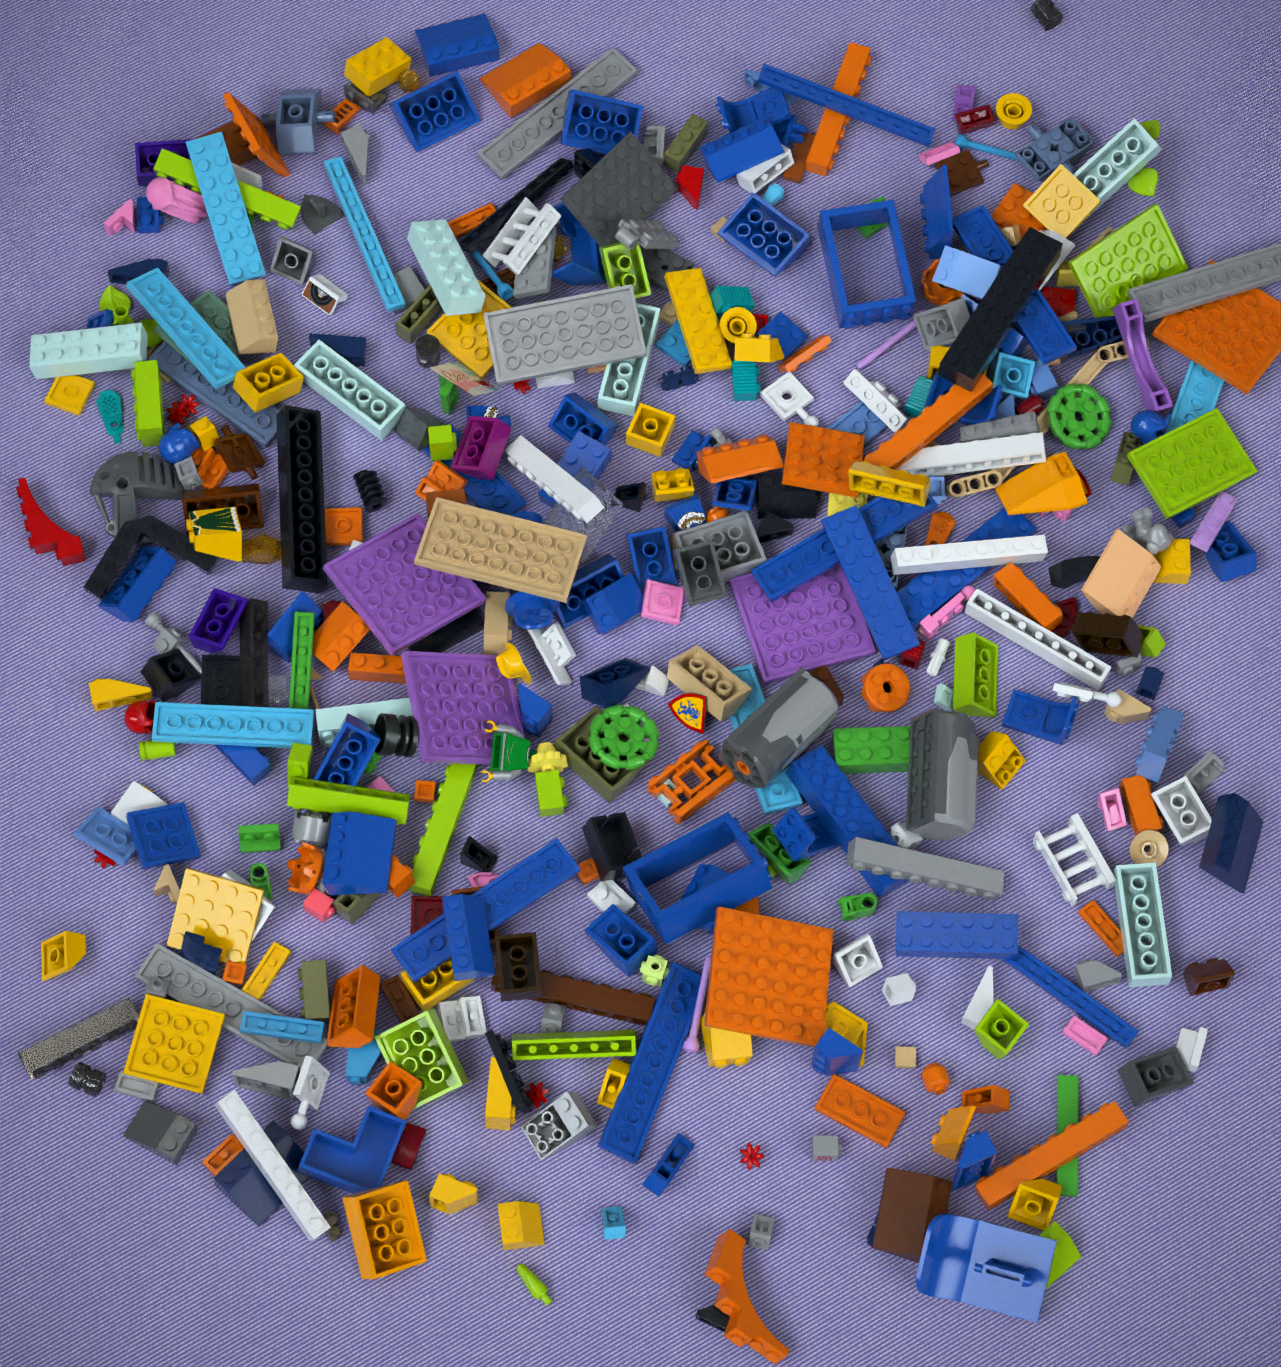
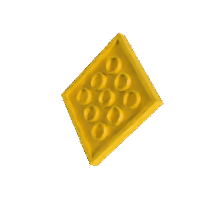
M478 280L485 294L481 312L446 316L444 313L426 333L480 378H484L494 368L483 313L512 307Z
M189 867L186 868L167 946L181 950L185 931L204 936V944L222 949L221 962L232 961L246 964L265 890Z
M146 994L123 1074L203 1094L226 1015Z

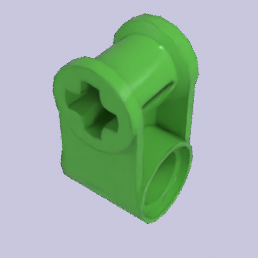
M262 863L253 864L249 872L251 885L264 889L263 896L273 901L267 867ZM257 871L264 872L262 877L254 876Z
M872 893L845 896L837 901L838 905L841 906L842 921H851L871 916L877 910V898ZM871 902L873 906L865 907L863 903Z

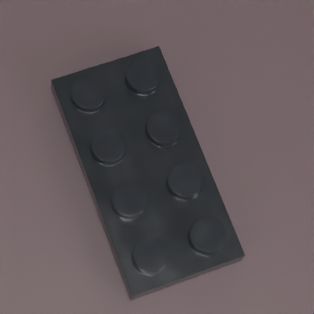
M493 1030L486 1032L485 1035L516 1107L524 1114L532 1112L530 1107L533 1104L529 1094L522 1088L525 1084L521 1075H518L514 1069L517 1067L515 1061L506 1051L509 1049L506 1040L502 1039L501 1035L496 1034Z

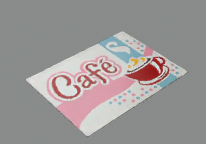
M459 361L430 367L431 370L472 396L502 389L485 377L480 378Z

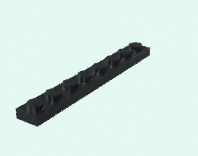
M559 158L462 238L458 242L462 251L471 253L484 241L490 239L492 234L504 227V224L508 222L524 198H528L532 202L540 197L549 187L555 185L557 180L567 175L574 167L572 161Z

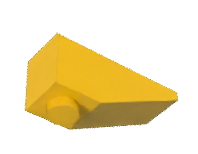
M102 678L88 683L95 712L128 705L135 701L153 699L150 687Z

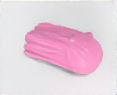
M163 177L155 178L148 184L146 196L153 209L161 210L190 223H199V221H202L201 218L208 216L202 194L184 188Z

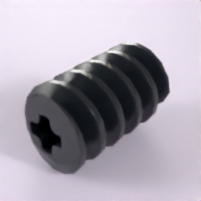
M362 470L355 473L353 479L358 487L360 498L363 500L365 511L368 513L376 512L387 502V498L383 497L385 492L381 490L382 485L378 484L380 479L376 477L377 472Z

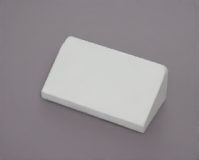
M232 163L237 180L258 189L262 188L261 175Z

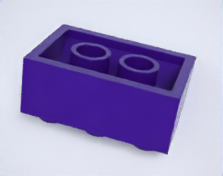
M191 139L135 143L138 185L148 186L153 179L158 178L153 168L162 148L191 160L186 142L191 141Z
M214 588L188 636L193 647L208 653L224 650L249 600Z

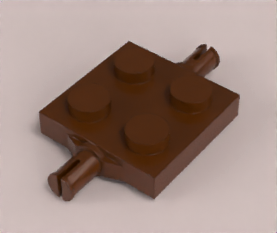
M966 150L936 162L935 167L938 171L943 165H947L950 196L983 184L984 179L980 169L989 166V162H987V159L976 162L970 151Z
M224 425L221 430L225 437L216 439L214 446L231 473L246 471L251 480L257 479L258 475L254 469L263 467L265 461L248 433L234 434L228 425Z

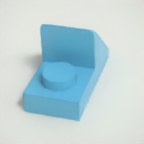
M622 1206L601 1208L604 1238L606 1240L624 1238L626 1227Z

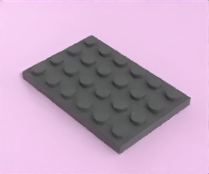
M629 132L572 186L560 200L598 245L602 247L619 242L615 236L621 229L618 226L621 219L647 220L678 187L633 133Z

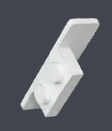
M854 369L844 381V385L893 432L901 429L908 420L900 411L902 405L898 402L899 399L894 394H889L885 390V385L880 381H868L857 369Z
M554 623L546 631L544 628L527 629L557 685H570L572 680L564 666L576 654L560 624Z

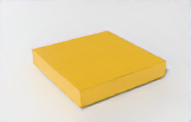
M77 375L56 377L44 402L49 406L80 416L95 387V382Z

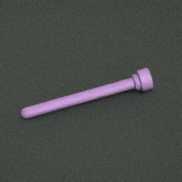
M915 320L859 361L857 368L863 369L917 327Z
M710 956L705 958L690 1034L686 1041H684L682 1050L691 1053H698L700 1046L697 1036L709 983Z

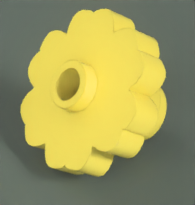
M550 742L540 743L537 746V754L532 755L531 759H529L528 771L534 774L555 770L562 772L564 768L568 767L566 755L556 751Z

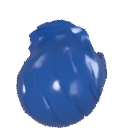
M1152 410L1139 411L1131 420V431L1136 437L1140 438L1143 444H1146L1164 435L1162 430L1171 421V415L1167 414V417H1163Z
M180 423L171 426L166 434L162 436L158 445L161 456L171 464L191 457L192 453L200 448V442L191 431L185 428L178 430L181 425Z

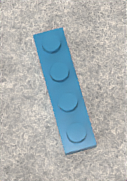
M243 1011L240 1033L322 1044L325 1022Z

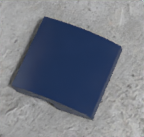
M185 931L180 956L216 976L222 949L204 944V936Z

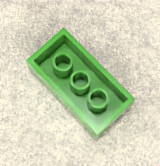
M910 726L833 729V760L844 774L908 772Z

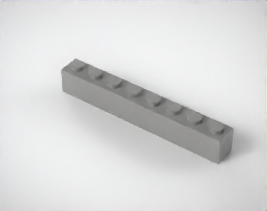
M855 837L848 843L846 866L853 867L854 870L872 871L875 875L885 874L893 879H907L911 883H924L932 888L942 887L946 888L949 892L959 891L967 896L977 895L990 901L1003 894L1004 871L859 837Z

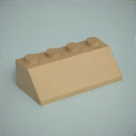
M265 279L246 280L228 291L225 295L238 354L276 352L278 334Z
M698 645L669 661L667 679L686 694L696 693L707 696L706 710L720 722L735 714L752 691L750 686Z

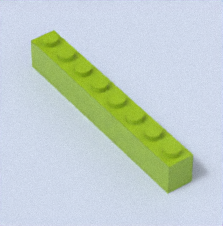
M162 148L153 168L154 172L157 173L156 176L172 179L176 184L182 187L184 185L189 186L191 191L201 194L191 160ZM237 180L247 215L253 216L256 214L264 222L271 223L272 221L277 223V226L283 230L288 231V228L293 230L300 214L301 206Z
M479 764L447 765L444 774L446 776L445 782H441L438 789L439 799L438 801L434 800L431 810L433 812L432 818H428L425 825L427 832L425 836H421L419 841V847H421L419 854L415 853L412 865H414L412 876L415 883L408 889L409 891L432 896Z

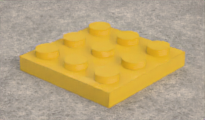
M1060 164L1023 206L1048 230H1052L1068 239L1102 201Z

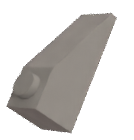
M360 124L340 133L341 142L362 184L366 185L369 156L368 141H370L368 131H364Z

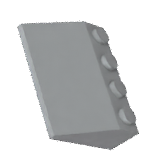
M747 510L674 533L678 548L713 540L724 583L729 582L730 578L751 573L752 569L767 561Z

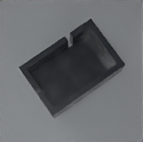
M626 812L610 814L608 817L606 815L590 817L582 827L601 882L625 878L622 867L642 857L640 850H635L638 844Z

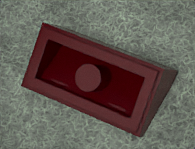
M989 104L955 114L958 133L962 135L993 126L995 123V118Z

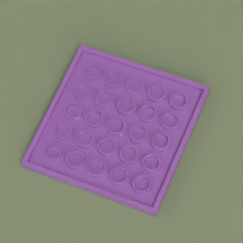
M419 513L412 515L323 565L325 573L391 656L482 605L487 599L472 579L414 565V560L427 525Z
M840 564L772 603L751 573L729 579V584L763 684L790 678L801 667L807 672H811L822 665L831 667L876 654L864 616Z
M404 651L401 654L412 714L417 720L419 727L418 745L422 763L491 765L493 734L497 733V731L491 734L484 731V729H493L492 724L486 723L489 720L493 721L495 725L503 724L515 727L524 735L525 739L513 678H506L499 671L496 662L498 655Z

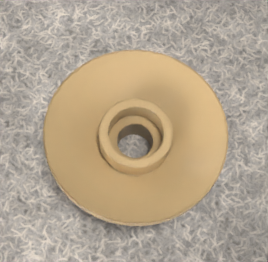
M1144 830L1138 833L1131 841L1129 849L1130 857L1135 864L1156 863V867L1163 864L1169 851L1166 838L1155 830ZM1149 845V851L1145 852L1144 847Z

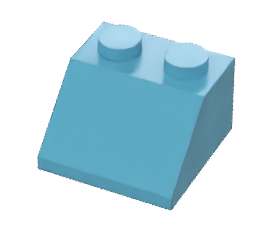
M1001 352L997 353L992 360L989 380L993 383V389L1000 385L1002 386L1001 392L1003 397L1014 395V398L1027 399L1035 361Z

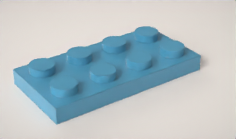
M716 314L720 325V319L723 314ZM677 320L656 343V348L683 367H686L690 364L691 358L679 321Z

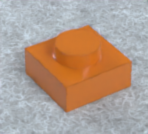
M416 780L414 801L434 803L436 782Z
M592 858L577 864L580 867V872L577 875L583 886L600 878Z
M227 961L222 980L227 983L243 986L247 965Z

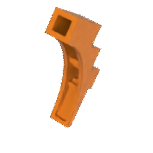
M729 1228L717 1237L704 1273L713 1282L720 1285L714 1306L730 1316L724 1337L738 1347L747 1344L767 1358V1360L776 1364L788 1356L789 1349L778 1341L766 1328L753 1307L745 1286L742 1268L743 1250L746 1240Z

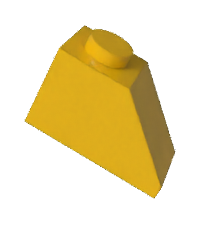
M206 416L197 419L185 427L198 439L200 447L204 451L213 447L215 440L219 439L215 426Z
M613 1058L607 1068L597 1104L613 1108L630 1071V1064Z

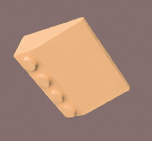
M1116 529L1081 591L1099 614L1128 615L1133 618L1162 566L1150 552L1121 530Z

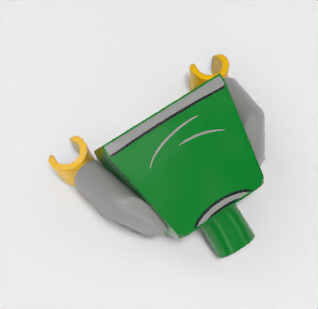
M491 720L486 721L487 724L493 725L492 730L484 729L486 733L491 734L497 731V733L493 734L490 771L494 772L490 773L488 770L481 771L480 773L486 772L489 774L487 780L482 779L481 781L488 782L490 779H494V781L510 780L519 775L522 769L528 768L529 759H531L532 755H536L537 751L530 750V741L524 739V735L515 727L503 724L495 725Z

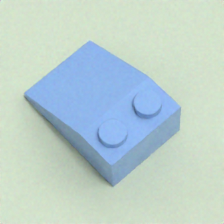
M945 245L932 281L982 299L998 276L1002 265Z

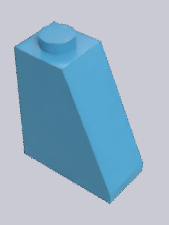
M374 1030V1037L385 1031ZM374 1037L370 1043L360 1048H348L346 1080L350 1084L362 1085V1083H368L383 1057Z

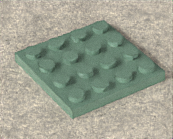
M210 290L189 303L236 357L240 356L241 354H238L228 306ZM159 324L155 326L154 332L195 366Z

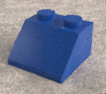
M519 684L518 703L523 729L529 735L534 734L539 738L552 721V704L522 684Z

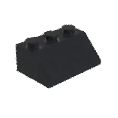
M758 474V519H764L768 512L782 519H816V490L782 484L783 474Z

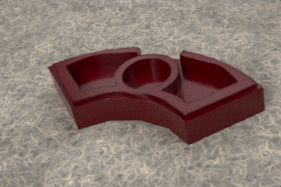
M1075 597L1056 602V605L1063 613L1062 623L1051 632L1061 638H1064L1070 632L1077 616Z

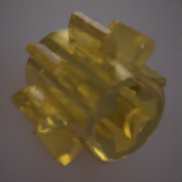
M406 69L400 73L398 85L404 92L409 90L412 93L418 89L420 78L414 70L409 72Z

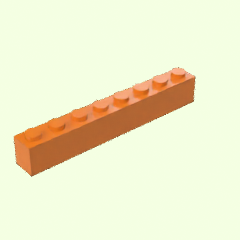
M852 42L849 43L833 90L854 98L859 96L862 88L860 82L865 80L867 74L865 68L870 66L872 56H870L871 48ZM825 108L806 160V171L827 176L828 170L832 171L835 162L833 156L838 155L840 149L839 140L843 141L846 131L844 126L849 125L851 117Z
M983 374L972 392L956 384L952 385L948 393L940 395L932 406L925 407L921 415L917 418H912L902 430L898 429L889 441L882 442L878 450L874 453L870 452L864 458V461L871 465L887 466L890 469L897 470L988 396L993 390V383Z
M1114 1101L1111 1104L1109 1102L1103 1104L1098 1108V1112L1093 1115L1088 1113L1081 1118L1082 1121L1078 1124L1072 1123L1065 1127L1063 1133L1051 1135L1046 1139L1047 1142L1045 1144L1033 1146L1029 1149L1030 1153L1022 1156V1154L1012 1159L1010 1165L1006 1167L1002 1165L990 1177L986 1175L976 1182L975 1192L986 1209L989 1211L1014 1196L1020 1182L1044 1178L1061 1166L1127 1128L1129 1121L1117 1103Z

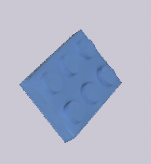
M99 806L74 832V837L122 866L137 852L129 825Z

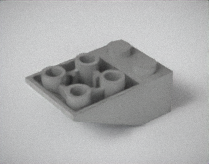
M567 1091L520 1127L539 1159L543 1161L580 1140L597 1128L598 1125L579 1094Z

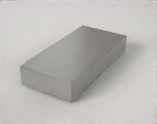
M120 1071L113 1091L154 1103L160 1083L123 1074Z

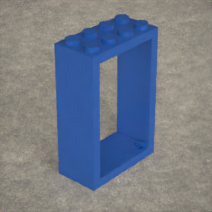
M894 200L820 211L817 229L839 328L851 329L857 325L870 326L876 322L888 323L895 319L907 320L912 317L916 298ZM888 223L904 297L848 305L832 231Z
M729 812L622 867L632 895L665 944L715 919L716 908L734 909L772 889L770 882L772 876L767 869L769 867L767 860L764 856H759V850L755 843L751 844L749 842V835L745 830L742 831L740 829L741 825L736 817L732 818ZM732 842L736 843L750 863L662 911L646 889V887Z

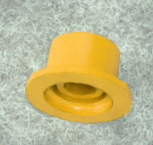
M1009 93L1000 97L996 104V113L1003 127L1011 130L1018 129L1029 120L1032 114V106L1025 96Z
M734 307L723 314L719 327L724 338L735 344V338L741 337L742 333H753L754 336L757 324L755 317L750 311L745 308Z

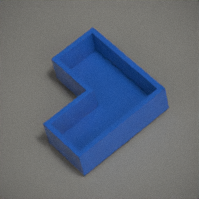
M368 1106L353 1143L314 1128L297 1172L352 1194L381 1187L406 1120Z

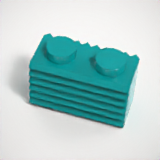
M718 285L710 294L716 314H724L727 310L734 307L745 308L751 312L755 306L749 287Z
M732 360L734 401H755L757 394H760V382H756V377H759V365L755 366V362Z
M919 375L905 405V414L915 418L921 415L922 410L925 408L924 405L933 380Z

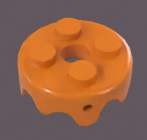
M940 259L935 260L930 267L924 270L921 280V290L924 297L930 303L937 306L960 299L963 294L966 295V293L949 287L946 289L941 288L939 283L932 281Z
M888 663L879 664L872 667L861 677V682H863L861 696L868 703V708L872 712L892 713L903 707L908 701L910 682L907 675L898 666ZM884 683H888L891 686L890 693L884 691Z
M302 842V846L298 847V852L301 856L298 859L288 860L286 864L287 868L292 872V877L287 881L292 887L288 886L287 890L308 894L313 890L318 879L320 880L323 876V853L318 846Z

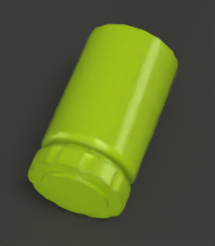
M152 740L139 742V753L142 761L176 756L174 743L152 742Z

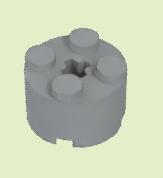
M296 810L292 828L293 841L298 843L311 841L313 845L325 846V843H328L332 816L329 818V813H316L312 810H306V814H301V810Z

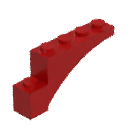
M26 478L18 479L19 487H16L18 498L23 499L20 507L22 515L26 514L27 516L24 524L26 532L30 531L31 537H28L30 549L34 548L36 555L55 551L57 560H61L63 566L86 561L80 536L75 537L51 521L34 500Z

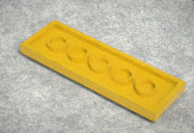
M701 268L666 272L664 278L695 374L731 369L732 362L724 337L721 334L720 325Z

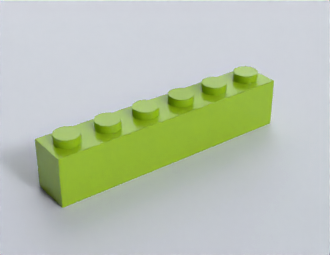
M292 776L289 784L287 806L296 810L309 809L316 813L356 812L396 819L397 825L406 824L411 794Z
M634 1030L512 1034L513 1060L636 1055Z

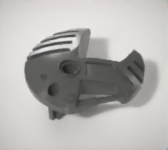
M138 451L118 454L107 460L95 473L90 486V494L94 496L106 523L105 531L114 538L125 521L137 519L135 498L182 500V492H184V487L179 480L176 470L174 469L172 473L168 462L163 460V464H161L158 456L153 455V459H151L146 452H142V456H138ZM124 483L126 488H119L117 484ZM102 497H111L113 521L111 522L106 513ZM143 535L139 540L141 541L140 544H149L156 542L155 540L151 541Z

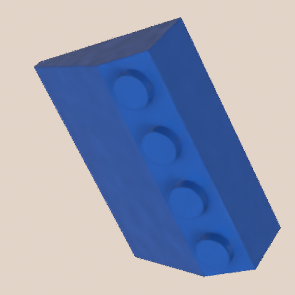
M485 14L415 30L429 77L500 60L499 45Z
M458 71L389 104L398 124L416 152L481 122Z
M574 89L569 90L564 112L561 144L580 149L590 148L593 152L607 154L629 132H632L637 138L643 106Z
M943 165L923 185V193H920V204H924V209H921V217L926 225H923V236H927V241H924L925 253L928 252L929 259H940L945 245L952 247L953 223L947 165Z
M753 192L717 232V235L774 277L798 259L811 244L809 233Z
M356 812L332 813L322 883L329 895L388 893L397 825L396 819Z

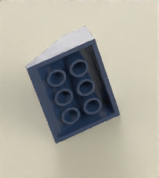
M1231 793L1218 796L1199 868L1238 892L1245 893L1263 821L1250 802L1238 794Z
M272 1121L263 1131L299 1183L303 1185L310 1178L297 1172L304 1151L275 1121ZM245 1148L214 1177L215 1186L258 1227L283 1204Z

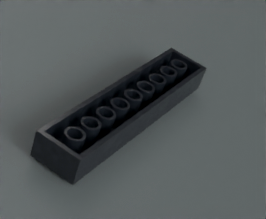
M1031 227L1028 228L941 360L938 376L970 392L973 391L1059 259L1063 243Z
M284 405L276 415L282 588L319 594L327 585V574L323 570V565L327 563L321 411Z

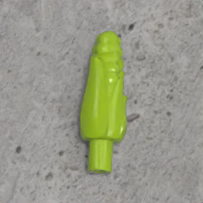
M518 1264L516 1270L531 1295L535 1299H541L546 1306L551 1304L553 1300L547 1294V1286L527 1266Z

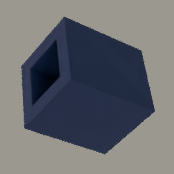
M1146 666L1136 694L1154 700L1164 673L1158 668Z

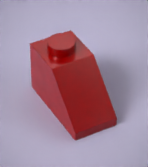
M682 165L681 172H677L676 183H679V191L694 209H698L704 168Z

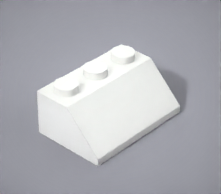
M1186 776L1151 793L1152 798L1180 845L1195 843L1208 836L1212 819Z

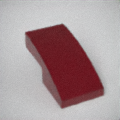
M407 1123L394 1154L392 1164L412 1170L427 1129Z

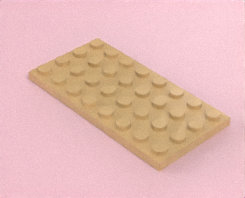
M436 497L414 560V565L567 603L587 541V535Z

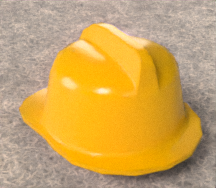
M507 643L505 651L496 657L499 671L506 678L520 677L525 683L531 684V675L522 662L519 652L513 644Z

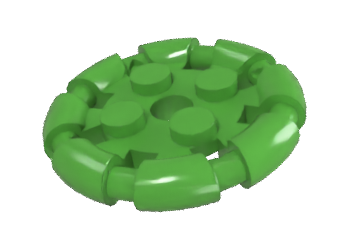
M1072 383L1059 388L1057 394L1051 397L1047 407V414H1049L1048 425L1053 435L1058 437L1063 445L1076 450L1080 448L1087 450L1102 443V439L1107 437L1112 424V419L1109 416L1111 410L1104 396H1100L1097 393L1098 390L1087 384L1080 383L1075 385ZM1075 393L1079 394V398H1075ZM1092 398L1096 403L1094 404L1089 399ZM1062 399L1066 402L1064 405L1061 403ZM1076 412L1082 415L1081 422L1075 419ZM1097 414H1102V420H1098ZM1064 428L1070 432L1068 435L1063 432ZM1095 430L1097 434L1094 435L1091 431Z
M622 704L613 705L603 709V713L597 714L589 727V745L594 755L598 756L605 765L614 769H637L645 765L647 760H651L658 750L659 742L657 738H659V731L657 725L640 708L631 705L629 707H622ZM621 714L628 715V717L621 718ZM608 719L611 723L607 725L605 720ZM640 721L644 724L642 728L638 725ZM598 734L604 735V738H600ZM626 735L629 740L626 742L620 741L618 736ZM644 738H649V742H643ZM619 755L627 756L626 760H619Z

